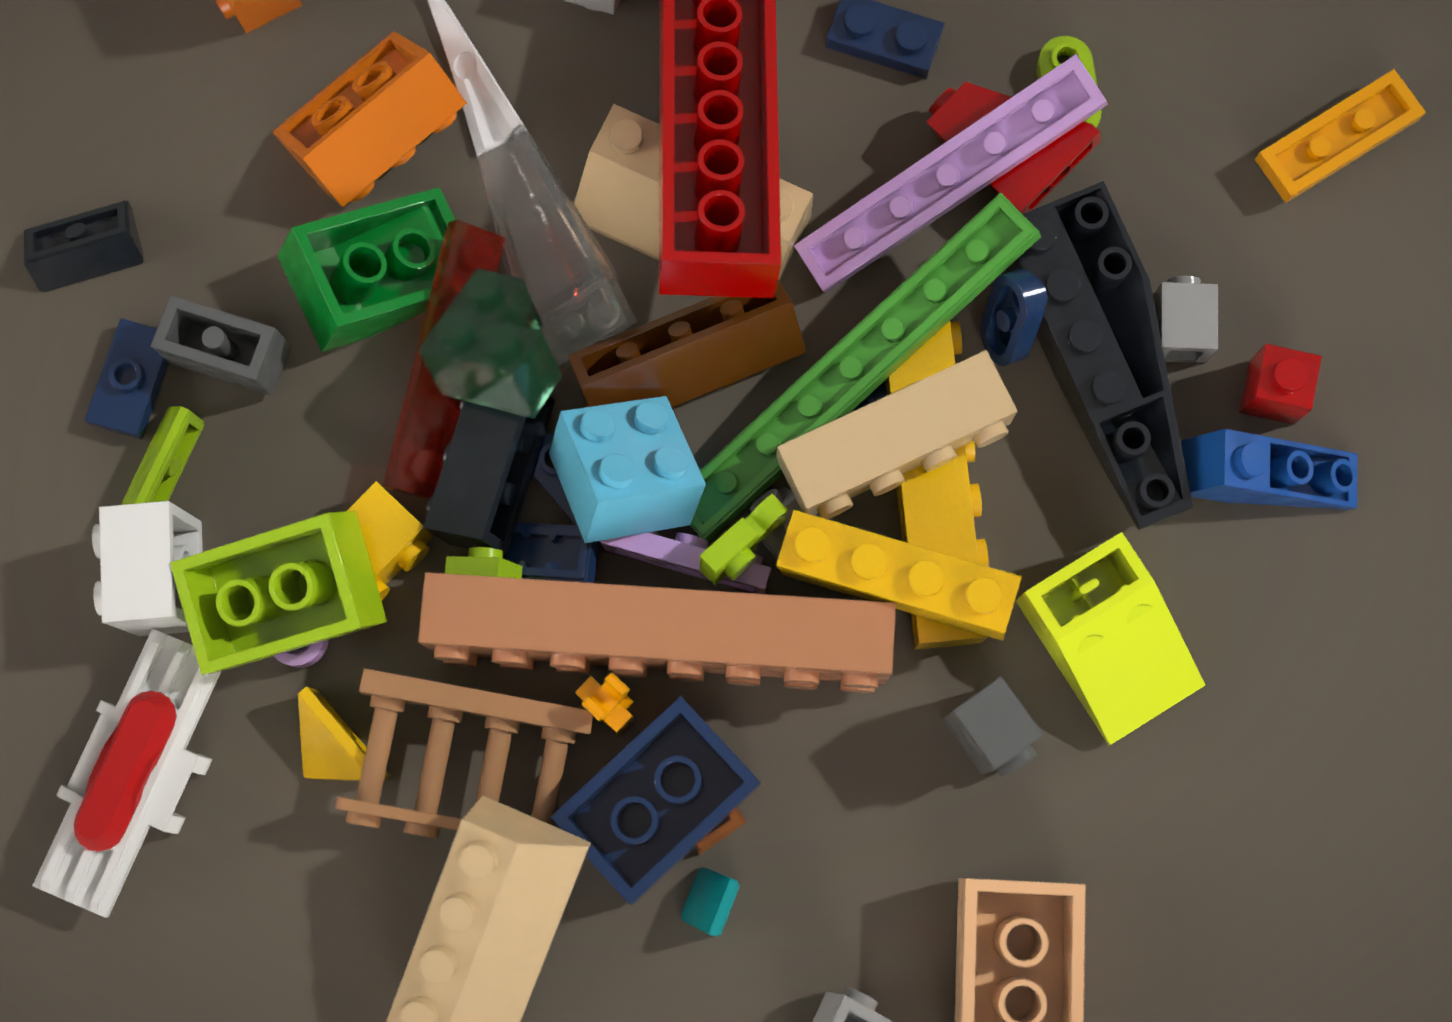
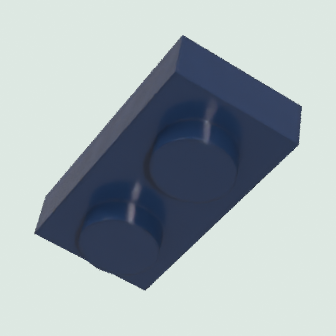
M840 0L826 38V48L927 79L945 23L873 0Z

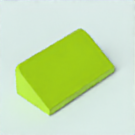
M170 406L166 410L127 490L122 505L169 501L203 430V420L182 406Z

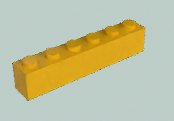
M949 321L885 380L886 396L955 365L954 355L962 354V334L959 321ZM975 441L954 450L957 458L938 469L926 472L923 465L902 474L905 482L896 487L902 542L989 567L985 538L976 539L974 517L982 516L980 487L978 483L970 484L967 463L975 462ZM911 614L914 650L981 644L988 638V636Z

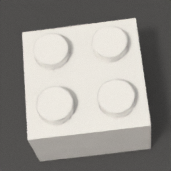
M169 501L99 507V524H95L93 527L92 544L96 557L100 559L101 581L95 583L93 598L96 612L102 616V623L137 636L150 635L152 628L165 634L189 632L170 562L203 552L202 521Z

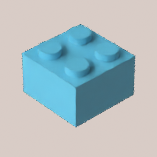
M667 396L560 412L549 455L584 543L691 524L706 484Z

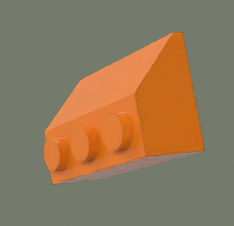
M393 31L272 131V133L326 194L343 208L349 202L359 201L368 195L375 185L374 181L389 168H395L406 163L414 155L416 146L431 133H438L449 127L457 117L456 112L465 106L467 102L430 52Z

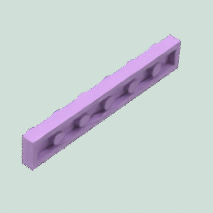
M1075 54L795 244L794 247L822 291L827 293L1107 106V100L1077 54Z

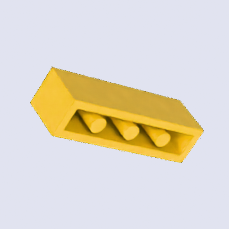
M793 510L776 564L784 576L867 601L896 603L897 610L1003 641L1022 577L797 510Z

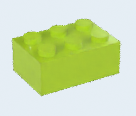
M356 511L325 513L170 562L201 675L236 668L387 622Z

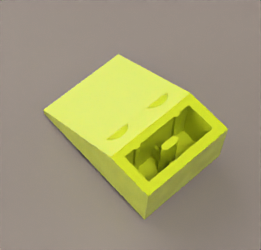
M1122 532L1025 591L1016 600L1021 611L1109 746L1205 686L1155 581Z

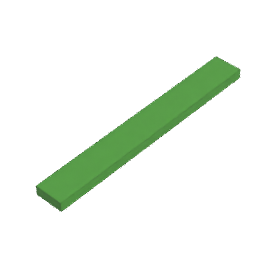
M1001 192L700 470L706 486L690 524L700 538L710 542L784 474L776 459L778 446L849 414L1041 237L1040 232Z

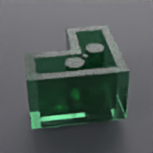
M477 268L418 349L442 395L533 419L562 378L547 341L540 330L543 323L523 278Z

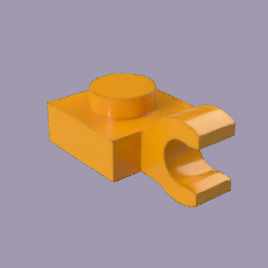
M610 673L605 678V683L602 686L590 676L575 692L579 699L583 701L582 706L598 721L602 720L619 737L635 721L633 715L626 710L633 703L632 699L627 695L630 689L614 673Z

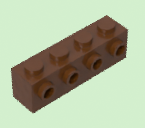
M778 279L774 298L713 296L567 356L588 407L667 396L671 407L675 408L686 401L718 388L732 385L736 381L757 372L781 365L789 359L806 353V348L793 303Z

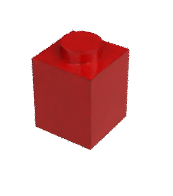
M1265 344L1249 360L1239 413L1294 425L1312 410L1322 356Z

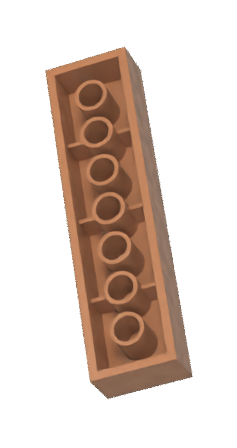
M425 572L418 643L432 651L434 659L443 660L444 665L458 667H477L478 658H491L493 663L500 664L499 668L517 671H533L534 661L550 662V666L556 667V672L588 675L590 674L591 665L609 666L608 670L613 671L617 677L647 678V669L667 670L670 680L684 682H703L704 673L725 674L726 683L733 685L759 686L762 676L784 678L783 687L814 690L817 689L819 680L840 682V691L874 693V689L878 688V684L885 685L892 675L896 603Z

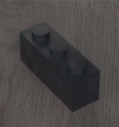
M474 370L469 388L461 398L459 419L452 440L444 450V465L435 492L428 500L426 520L423 526L424 529L449 545L464 548H494L502 550L503 556H507L556 401L535 381Z

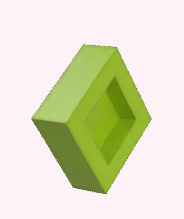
M472 547L469 548L468 557L446 556L445 574L522 579L523 566L503 559L502 550Z

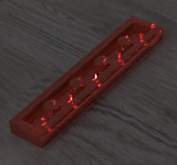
M458 219L447 224L383 483L384 488L429 500L430 496L435 492L444 465V450L452 440L459 419L461 398L471 382L506 237Z

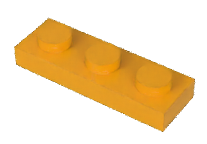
M1395 69L1265 148L1257 155L1255 161L1284 202L1287 203L1416 123L1426 111Z

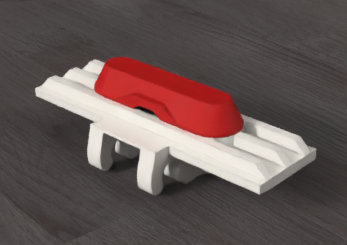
M152 628L117 705L103 700L100 701L96 711L101 714L68 785H61L56 794L57 797L71 804L32 886L108 918L150 826L164 832L179 834L186 817L174 813V810L192 772L206 775L213 760L207 756L186 750V747L221 673L219 671L201 675L193 645Z

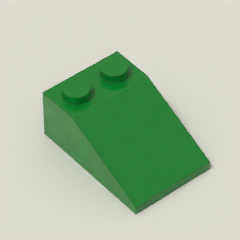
M440 187L294 226L290 229L277 255L321 352L375 336L471 292L484 284L481 273Z

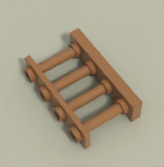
M364 668L359 692L363 695L371 696L369 707L375 708L357 797L356 799L337 797L335 809L347 811L345 822L362 826L380 828L382 817L406 821L403 832L438 839L440 828L458 831L462 818L437 814L455 723H461L463 713L486 717L484 728L489 729L475 804L482 796L499 802L512 733L518 734L520 724L542 728L541 739H545L546 743L531 817L553 826L554 820L551 816L556 812L568 745L575 744L576 734L590 735L593 715L584 709ZM406 703L429 707L427 717L432 718L414 810L379 804L398 712L404 713Z

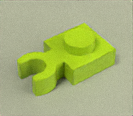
M773 493L769 495L746 519L742 517L700 555V571L714 586L726 576L732 581L740 577L756 561L757 556L753 552L757 549V545L787 520L785 514L788 512V509Z

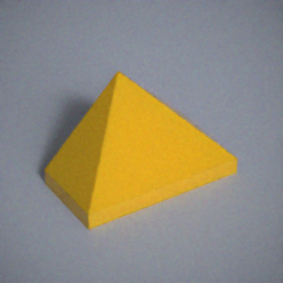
M306 686L298 693L303 776L309 779L360 781L366 745L318 690ZM387 770L385 773L384 781L390 776Z

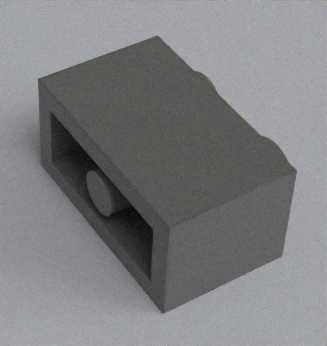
M170 295L150 347L170 364L273 396L291 345L274 327Z
M1002 676L942 719L982 775L997 770L1001 777L1007 773H1012L1038 754L1031 744L1044 736Z

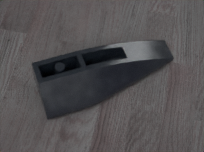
M1104 181L1024 213L1025 218L1040 232L1041 237L1015 260L1006 271L1008 273L1022 268L1027 269L1044 284L1047 292V304L1036 336L1089 444L1137 529L1141 530L1191 509L1193 505L1151 283Z

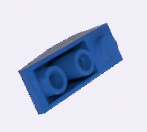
M1222 429L1181 440L1191 497L1226 503L1345 510L1357 508V453L1229 429Z

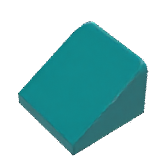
M701 867L697 872L681 913L683 922L714 937L721 936L740 888L739 881L706 867Z

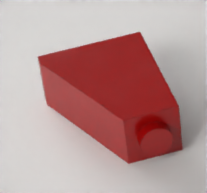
M965 81L957 90L952 87L948 88L934 101L929 109L932 116L926 122L931 131L943 143H946L1012 97ZM1083 121L987 186L997 195L1001 192L1022 214L1034 210L1101 142L1100 131L1093 124Z

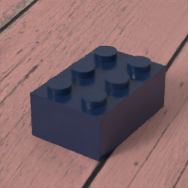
M680 696L557 810L551 818L563 831L591 842L586 857L628 904L633 905L761 785V782Z

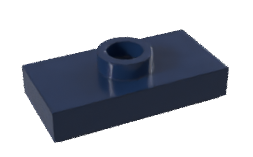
M120 319L84 420L92 426L143 439L169 364L167 360L150 347L157 328Z
M517 522L507 556L502 558L523 566L522 579L594 583L599 541L584 543L580 530L576 525Z

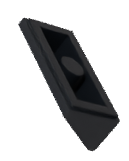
M129 201L118 202L24 230V265L38 289L42 292H48L142 264L144 260L140 238Z

